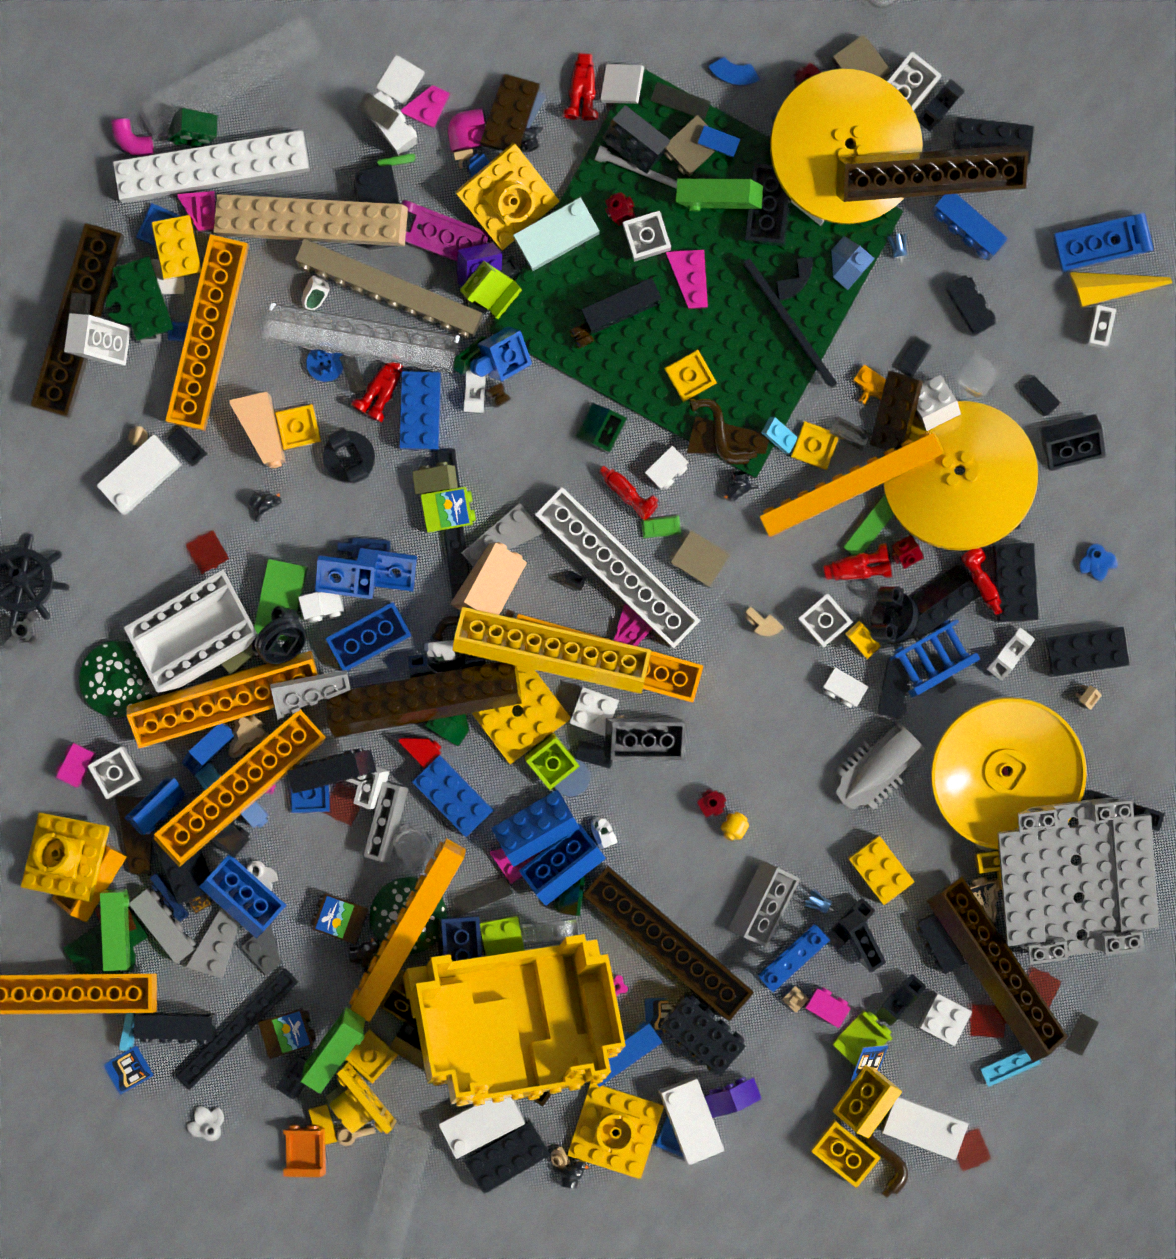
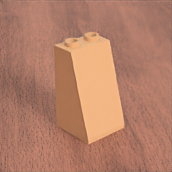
M263 392L229 400L262 462L266 466L271 467V469L281 467L282 463L286 461L270 394Z
M503 543L488 544L452 600L451 605L460 611L462 607L499 615L527 562L522 559L523 557L520 554L507 550V546Z

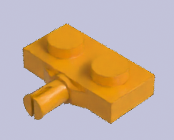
M863 365L853 382L863 389L864 392L858 401L861 402L865 397L862 402L865 405L870 396L881 400L886 379L866 365Z

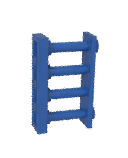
M950 619L940 624L941 628L907 648L903 646L893 651L895 655L889 657L890 661L896 658L900 659L913 682V689L908 691L911 698L980 660L977 653L970 655L969 652L965 651L952 626L959 623L958 619L953 622ZM944 631L948 634L960 656V662L956 664L950 661L937 638V635ZM928 640L931 641L944 664V671L941 673L938 670L935 671L921 644ZM912 649H915L929 674V679L925 682L919 679L905 654Z
M813 924L758 976L774 992L825 946L830 939L818 926Z

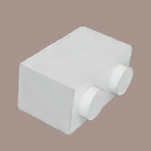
M1100 305L1094 308L1086 345L1102 349L1108 347L1116 309Z
M672 446L645 472V475L660 490L663 488L667 490L674 483L672 479L677 474L681 476L688 469L686 467L688 461Z
M833 668L822 688L826 689L825 694L832 698L838 696L843 699L841 701L842 704L851 708L852 705L858 706L868 686L841 670Z

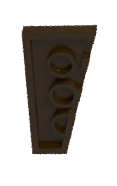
M695 417L686 454H718L714 440L713 420ZM724 423L726 439L730 449L746 448L747 451L756 450L757 454H766L769 439L761 432Z
M115 796L130 874H151V836L146 833L144 835L139 834L124 818L145 797Z

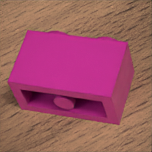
M73 743L72 746L69 745L64 753L66 758L63 763H59L55 772L58 773L56 778L79 788L89 769L88 765L92 763L96 753L77 743Z
M823 986L821 989L816 987L805 1008L839 1028L851 1009L847 1006L849 1002L841 997L835 999L831 996L832 992Z

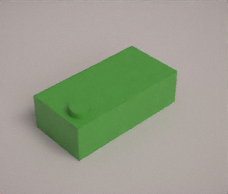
M677 179L676 202L688 207L689 211H700V208L761 209L763 186L751 179Z
M268 559L254 626L258 634L268 623L272 622L271 613L276 606L294 609L297 614L299 613V597L303 594L308 567ZM281 635L278 640L285 641L288 636Z
M127 889L104 890L100 893L103 971L127 970L131 966Z
M347 1007L344 1008L304 1064L301 1077L303 1084L321 1094L356 1044L359 1045L364 1039V1017Z

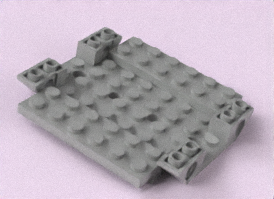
M1101 798L1035 806L1017 813L1019 828L997 832L1006 945L1029 944L1030 965L1068 960V955L1100 951L1105 955L1144 950L1142 931L1138 930L1159 928L1152 822L1150 814L1134 815L1132 799ZM1071 817H1076V825L1073 827L1068 826V820ZM1073 855L1080 856L1077 864H1071L1070 860ZM1077 892L1083 894L1080 901H1074L1073 899L1074 894ZM1081 929L1085 930V936L1078 939L1076 933Z

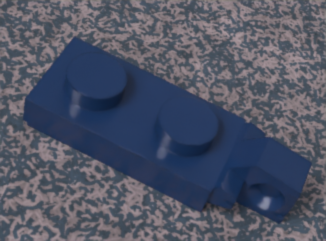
M353 538L348 539V543H338L337 551L347 552L348 557L358 558L360 548L390 552L391 541Z
M159 873L154 874L150 878L152 881L150 883L156 892L160 891L164 896L162 900L168 907L172 906L174 910L173 916L181 922L190 915L183 905H178L173 890Z

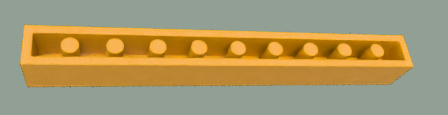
M927 431L919 435L920 439L915 442L908 440L902 443V448L896 451L894 448L885 451L884 457L878 459L875 456L867 460V465L863 467L856 465L849 469L850 473L844 476L840 473L832 477L833 481L828 484L823 481L815 485V490L811 492L805 490L798 493V498L792 501L788 498L780 502L781 506L776 509L772 506L763 510L764 514L759 517L769 537L945 454L936 434H930Z

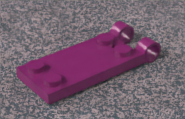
M402 200L401 204L408 208V213L415 215L410 231H406V243L456 262L458 250L487 243L489 235L486 231L410 201ZM418 224L422 226L420 230L417 228Z

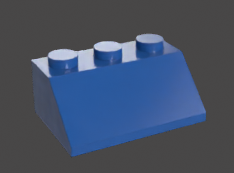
M165 777L124 818L139 834H149L155 829V824L159 820H164L169 815L168 811L181 802L185 793L175 778Z

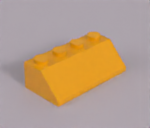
M106 843L92 902L53 895L51 900L71 916L87 922L100 901V893L107 890L118 870L123 865L126 856Z

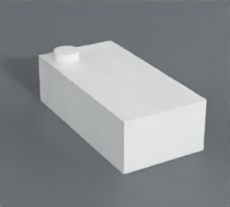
M70 313L64 352L105 364L126 366L131 328L91 315Z
M153 435L105 477L97 487L121 514L126 515L182 464L156 435Z
M693 1076L658 1090L684 1160L688 1165L724 1151L696 1077Z
M899 1096L889 1109L881 1131L886 1135L956 1160L969 1123Z
M510 1097L504 1098V1101L500 1103H493L491 1100L485 1101V1104L481 1106L472 1105L439 1122V1126L457 1159L524 1125L526 1121L515 1100H512Z

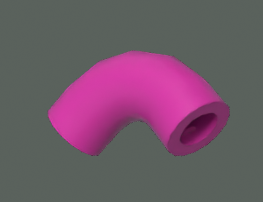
M130 119L111 121L115 142L122 150L137 156L154 155L152 137L135 136L131 130Z

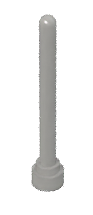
M599 147L595 158L596 161L601 163L602 161H609L677 189V180L652 170L646 174L639 170L632 162L610 154V151H607L605 147Z

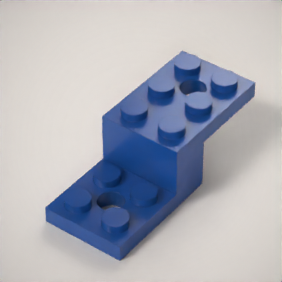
M360 548L357 561L318 556L315 592L366 599L373 598L375 587L413 592L417 556ZM399 569L401 573L395 574L391 570ZM331 574H339L341 578L335 579Z

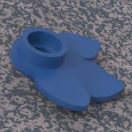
M1092 544L1088 547L1086 556L1081 559L1079 567L1082 574L1091 572L1095 579L1103 581L1107 576L1108 568H1117L1118 562L1112 552L1105 551L1102 545ZM1095 551L1100 552L1097 557H1094Z

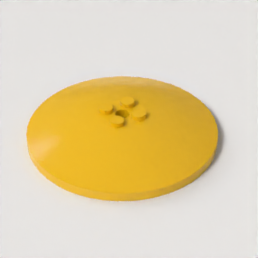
M836 69L822 72L797 86L780 106L774 119L770 136V154L773 169L786 194L807 213L819 219L839 224H854L875 219L890 211L903 198L843 202L836 196L838 158L922 152L923 146L918 120L905 97L884 79L855 69ZM847 139L854 141L855 146L853 149H848L845 146Z
M957 401L961 414L928 430L930 434H936L945 454L884 482V489L893 514L900 524L913 536L938 548L971 550L997 542L1007 536L1021 523L1035 498L1038 484V465L1029 438L1012 418L1002 411L982 403ZM917 415L914 416L908 439L912 440V442L919 440V435L927 432ZM959 466L965 468V473L962 475H957L954 472Z
M1017 697L990 699L972 706L960 714L942 734L935 749L931 767V783L934 797L948 823L966 839L978 845L999 850L997 832L1019 828L1017 813L1035 806L1081 801L1087 777L1083 748L1070 725L1049 707L1033 700ZM1004 766L1012 768V772L1009 775L1001 773Z

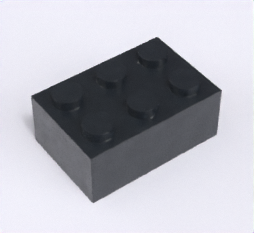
M626 105L612 119L602 138L608 146L613 147L624 158L631 161L639 170L646 174L660 160L671 141Z

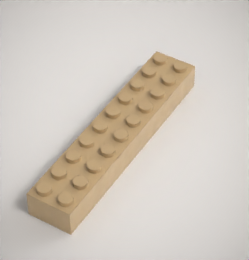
M217 194L214 233L230 237L301 241L306 239L319 242L405 246L408 208L402 204Z

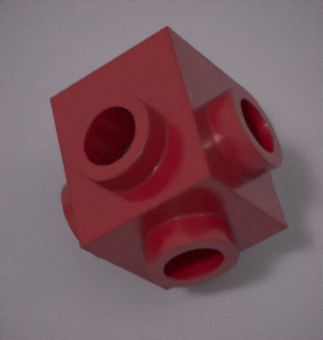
M811 62L805 68L800 67L794 74V87L796 88L806 81L805 79H809L822 72Z
M621 192L615 193L605 200L607 215L619 226L624 221L636 218L632 208L634 203L630 196L627 197Z
M912 535L891 545L894 551L891 554L896 564L900 563L904 569L924 559L922 551Z
M710 788L701 793L702 798L696 801L705 818L712 814L716 817L723 813V808L726 807L724 802L727 800L722 791L718 793L717 790L712 791ZM711 799H715L716 804L714 806H710L709 801Z

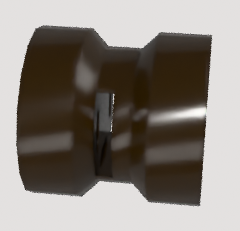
M586 323L569 331L571 337L575 339L577 349L594 342L592 335L588 333L589 328Z
M502 382L486 391L488 397L493 400L494 408H498L511 400L509 394L505 393V387Z

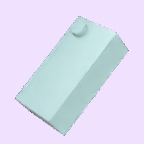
M580 197L514 234V239L530 268L534 271L599 235V229Z

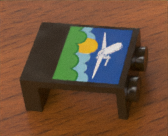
M327 892L324 896L320 895L317 906L320 907L318 914L314 913L310 923L313 925L312 930L356 945L369 907L332 896Z
M301 1007L298 1010L258 1022L269 1060L315 1044L314 1040H317L314 1029H310L308 1022L311 1019L308 1010L304 1011V1008Z

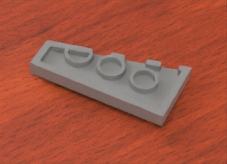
M519 503L466 548L462 554L474 567L488 544L500 542L507 546V550H510L544 533V531Z
M347 670L270 684L277 719L283 718L287 713L298 712L300 708L309 704L310 706L315 705L321 699H329L350 690Z
M222 907L186 968L219 978H224L240 924Z

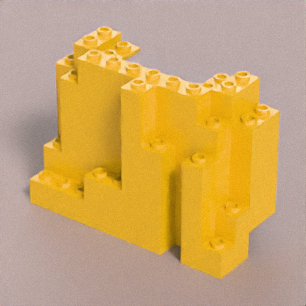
M585 934L565 937L562 943L557 946L453 962L451 954L431 957L426 966L407 968L403 975L406 997L410 999L412 1015L417 1021L427 1084L433 1083V1086L447 1084L451 1104L456 1103L457 1106L467 1104L481 1106L485 1104V1101L491 1100L493 1103H500L504 1101V1098L510 1097L512 1100L527 1097L528 1100L539 1099V1096L547 1091H550V1094L562 1092L561 1089L569 1088V1091L581 1089L580 1086L585 1082H591V1084L602 1083L611 1073L608 1058L618 1056L617 1054L621 1053V1050L626 1046L608 954L600 955L597 939L586 941Z

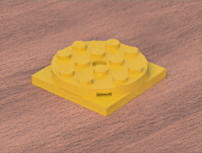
M517 666L522 704L517 705L523 708L521 716L517 717L512 713V709L516 705L472 713L510 765L571 719L534 669Z

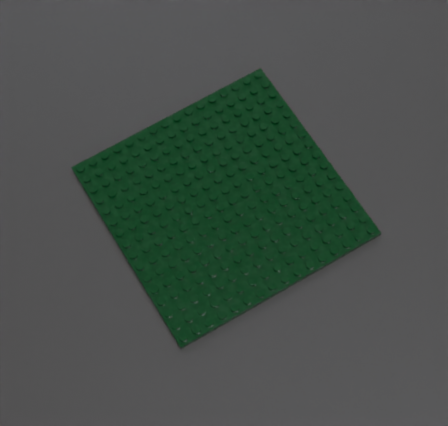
M644 69L638 104L614 103L555 210L557 211L581 197L599 229V235L534 271L526 262L516 280L522 291L499 319L495 318L488 331L496 334L507 327L521 330L530 355L688 442L690 441L696 416L714 421L713 412L709 407H699L696 411H691L689 400L692 399L696 401L701 399L715 401L722 410L725 424L762 432L769 417H775L786 426L816 369L744 268V261L749 258L778 298L776 282L798 278L796 260L812 257V272L805 287L796 296L781 303L822 360L888 241L887 237H890L904 211L895 206L887 213L866 222L839 224L824 221L820 226L793 203H790L785 247L751 244L745 240L749 209L700 208V211H689L688 207L676 202V188L609 161H602V163L596 161L595 158L600 146L607 148L610 154L629 161L602 140L612 119L626 105L669 140L697 115L708 127L740 139L733 158L719 152H714L690 177L687 174L683 175L677 169L678 164L674 160H668L664 153L651 169L652 171L675 180H752L754 163L772 165L770 137ZM621 192L627 197L630 196L634 203L632 208L636 218L660 211L671 245V250L667 252L704 250L708 308L688 309L666 252L634 262L623 224L619 226L612 218H609L605 210L607 208L605 200L609 199L611 195ZM843 236L860 245L874 257L873 262L848 290L833 278L831 250ZM653 278L662 298L661 304L592 334L594 342L577 349L575 339L571 337L569 331L586 323L582 315V309L635 286L643 280ZM699 350L717 384L683 402L665 368ZM769 440L766 454H757V457L749 459L747 464L730 465L757 478L775 445ZM712 454L717 458L723 460L718 454Z

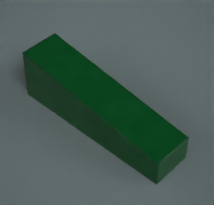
M481 336L457 355L453 370L464 375L470 368V363L482 355L478 343L487 338Z

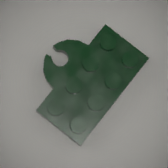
M148 256L113 268L119 287L113 289L108 295L106 308H111L113 304L119 303L121 304V311L119 313L111 312L108 315L117 323L131 324L137 341L174 330L151 258Z
M128 907L131 966L127 970L131 972L136 964L134 947L149 936L131 908ZM101 923L63 948L80 974H95L99 970L104 974H124L119 970L103 971Z

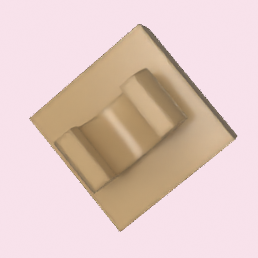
M472 148L454 152L455 160H459L458 165L460 169L463 168L462 162L464 160L469 161L470 157L474 156Z
M1082 685L1081 687L1086 692L1083 695L1078 693L1075 695L1086 708L1091 710L1101 697V694L1091 685L1089 688L1086 685Z
M794 986L782 1000L796 1013L809 998Z

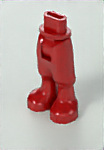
M577 54L571 87L568 90L571 101L569 107L563 110L562 116L564 118L579 120L580 98L583 97L581 119L584 121L598 120V111L593 109L596 91L592 54Z
M392 355L389 361H385V365L381 367L373 380L368 383L366 393L362 399H354L351 406L359 412L366 414L372 400L378 395L377 401L369 410L367 416L382 423L384 420L383 408L392 398V393L398 383L405 362Z
M606 466L600 469L599 474L604 477L605 483L621 497L625 504L632 506L640 518L646 520L655 512L658 507V498L653 495L643 499L636 492V488L622 474L615 472L614 469L609 470Z
M886 543L879 544L877 551L874 553H859L839 559L836 562L832 561V564L824 565L826 580L867 579L874 575L892 578ZM883 562L880 565L867 566L870 563Z
M982 548L971 549L961 559L972 573V580L979 588L986 605L992 608L995 615L1002 612L999 606L1001 599H999L996 586L980 566L985 561L986 555Z

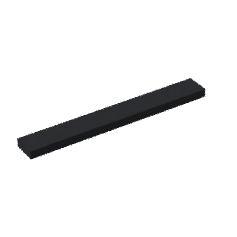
M750 258L744 261V268L829 389L837 386L836 380Z
M456 449L436 451L437 463L447 462L448 465L455 466L459 488ZM464 526L445 530L452 600L469 575L467 559L462 554L466 549Z
M285 968L176 1078L190 1090L299 981Z

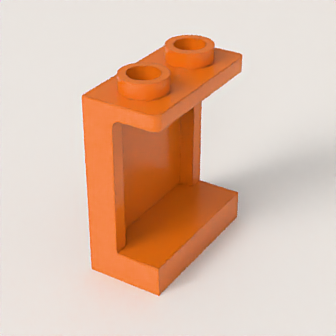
M299 1124L288 1125L289 1127L283 1130V1134H286V1168L283 1169V1177L324 1176L326 1174L325 1128H319V1125H307V1128H300Z

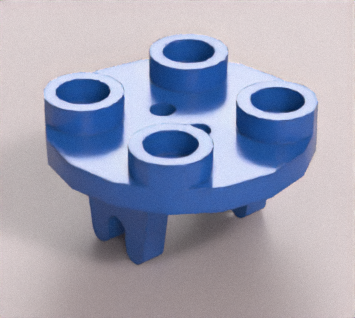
M320 344L314 347L306 360L310 375L321 382H331L337 379L343 373L345 366L341 351L330 344Z

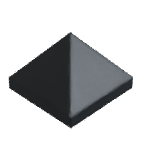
M569 571L564 584L571 590L581 591L587 578Z

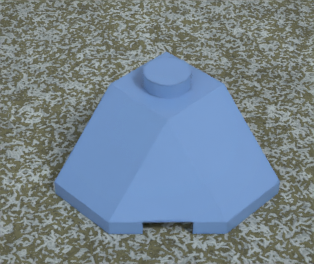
M843 236L831 250L833 278L848 290L873 262L874 257L860 245Z

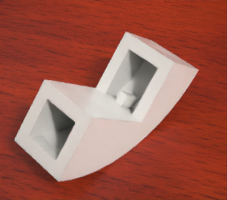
M470 368L466 372L464 412L483 413L486 375L483 377L474 375Z
M1020 627L1001 649L987 670L1003 681L1013 670L1021 656L1031 647L1035 638Z

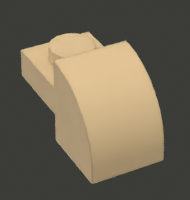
M752 607L745 612L747 614L745 618L753 626L755 624L758 625L753 632L760 636H773L784 628L773 616L768 615L766 619H763Z

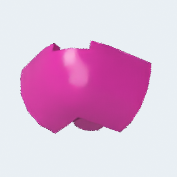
M482 108L463 111L456 114L450 120L448 138L451 153L483 146L480 144L485 130Z

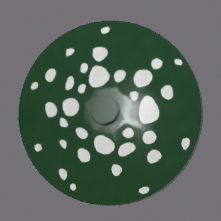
M111 641L99 645L87 655L80 669L79 684L84 699L90 707L105 716L127 717V706L151 699L155 692V687L132 643Z
M403 877L395 879L383 886L373 899L370 909V923L376 938L381 943L383 940H388L386 938L388 931L393 923L397 924L395 921L401 908L407 907L405 906L406 900L411 891H416L414 888L418 878ZM441 897L409 954L423 952L438 941L437 918H447L443 897Z

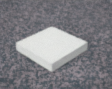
M606 64L601 101L603 103L638 104L644 67L642 65Z

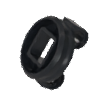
M344 427L327 435L329 441L324 448L323 462L328 473L336 480L352 483V485L369 478V474L375 464V451L371 442L364 435L355 431H346ZM354 444L363 461L344 470L336 453Z
M899 586L879 587L877 591L878 602L874 606L871 615L870 635L874 641L898 644L907 640L916 630L920 616L919 607L911 596L903 593V588ZM892 609H902L899 626L890 623Z
M276 606L271 613L272 622L268 623L252 641L253 652L266 663L282 664L288 662L303 649L307 633L298 620L300 616L294 609ZM281 635L288 636L280 647L277 642Z

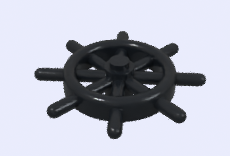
M27 534L24 548H16L5 552L0 546V571L4 566L9 570V575L0 574V582L11 583L0 591V607L11 612L8 624L11 629L16 627L18 613H28L37 609L45 620H49L50 614L43 604L49 599L53 589L63 591L70 589V585L67 583L54 582V574L50 566L63 556L62 551H56L45 559L40 553L31 550L34 539L32 534ZM22 558L20 568L18 569L12 561ZM29 559L39 563L27 572ZM44 570L45 580L32 579ZM30 586L41 587L42 590L36 596ZM15 590L13 603L4 599V597ZM23 591L30 601L21 603Z

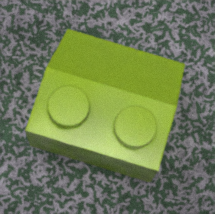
M555 733L551 734L524 756L526 762L549 790L580 767Z
M518 915L480 922L486 956L525 951Z

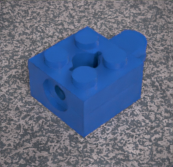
M507 327L478 343L482 355L470 363V370L479 377L489 374L490 378L502 382L532 365L521 330Z

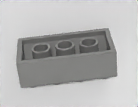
M762 860L729 926V930L767 948L800 878Z

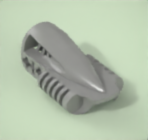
M899 722L872 747L864 742L863 746L868 751L865 752L859 747L858 750L862 756L860 757L856 752L853 753L857 761L849 756L847 759L852 763V766L846 761L842 763L848 769L847 771L841 766L836 769L840 784L836 794L850 809L853 810L861 805L875 810L878 805L873 799H876L881 804L883 800L878 795L881 794L885 799L888 797L883 791L884 789L892 794L893 791L888 785L891 784V786L897 789L898 786L894 780L902 784L903 781L899 778V775L925 751L920 742Z

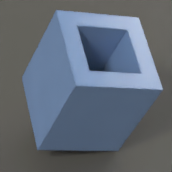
M257 800L241 813L253 828L257 826L261 828L268 822L267 817L269 814Z

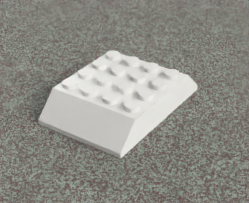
M224 570L124 627L158 693L180 688L246 650L258 635Z

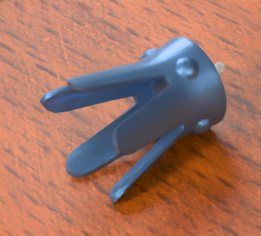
M905 233V238L903 235L897 234L896 244L892 237H887L893 250V258H900L901 263L903 262L902 257L908 256L906 250L907 233Z
M816 889L814 891L811 890L810 893L813 896L810 897V900L805 901L808 904L805 905L806 907L817 909L826 914L828 909L833 911L830 908L831 900L824 898Z

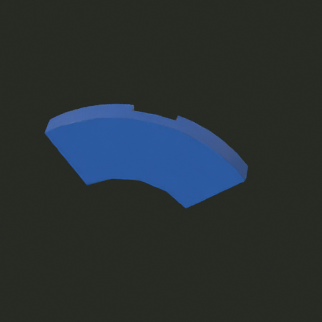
M724 56L708 66L710 71L725 83L747 86L760 81L751 63L744 66L735 65Z

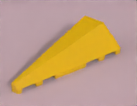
M1069 273L1080 308L1172 284L1170 277Z

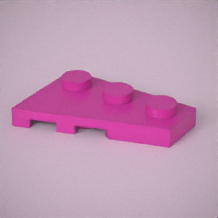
M704 250L666 252L688 309L708 308Z

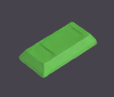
M414 153L381 159L377 162L380 167L392 165L393 167L414 163L416 155Z
M679 515L649 518L646 520L641 519L643 538L681 534Z

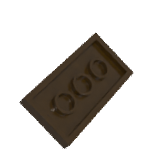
M506 73L503 74L480 141L481 145L504 151L512 143H515L520 148L540 89L539 83Z
M888 371L870 445L884 450L894 448L896 451L902 448V443L908 441L923 380L898 372Z

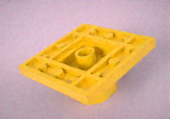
M515 143L508 146L455 192L500 250H504L515 240L514 234L534 224L560 202Z
M39 812L21 888L92 902L110 827Z
M347 1062L337 1072V1080L343 1087L347 1086L348 1088L329 1104L338 1119H342L343 1125L351 1133H355L368 1121L370 1122L374 1119L375 1127L381 1133L384 1131L385 1134H388L396 1124V1119L352 1065Z
M590 1083L567 1156L641 1179L664 1105L604 1085L599 1087L597 1084ZM614 1129H618L619 1134L614 1135L612 1131Z

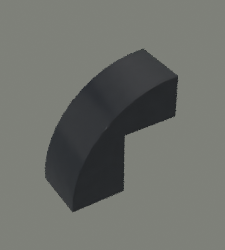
M950 79L917 117L918 122L931 132L963 95L965 90Z
M812 257L796 260L798 278L776 282L780 302L793 298L805 287L812 272Z
M860 898L826 934L830 939L829 942L838 950L849 940L839 921L856 911L867 922L875 912L863 898Z
M912 973L891 994L876 1014L891 1026L900 1018L905 1009L919 998L927 986Z

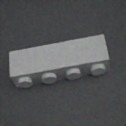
M387 782L382 783L363 857L380 862H390L408 787Z
M146 889L132 900L129 905L175 964H177L196 949L194 946L196 942L190 935H185L182 931L184 927L178 920H173L170 916L172 914L171 910L166 905L162 906L156 891Z

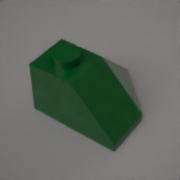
M466 714L429 720L426 724L428 728L458 747L469 732Z
M584 876L560 894L559 897L555 898L554 908L558 909L557 913L580 917Z

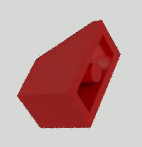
M401 738L399 740L403 747L424 769L442 754L440 751L442 747L435 739L433 741L430 739Z

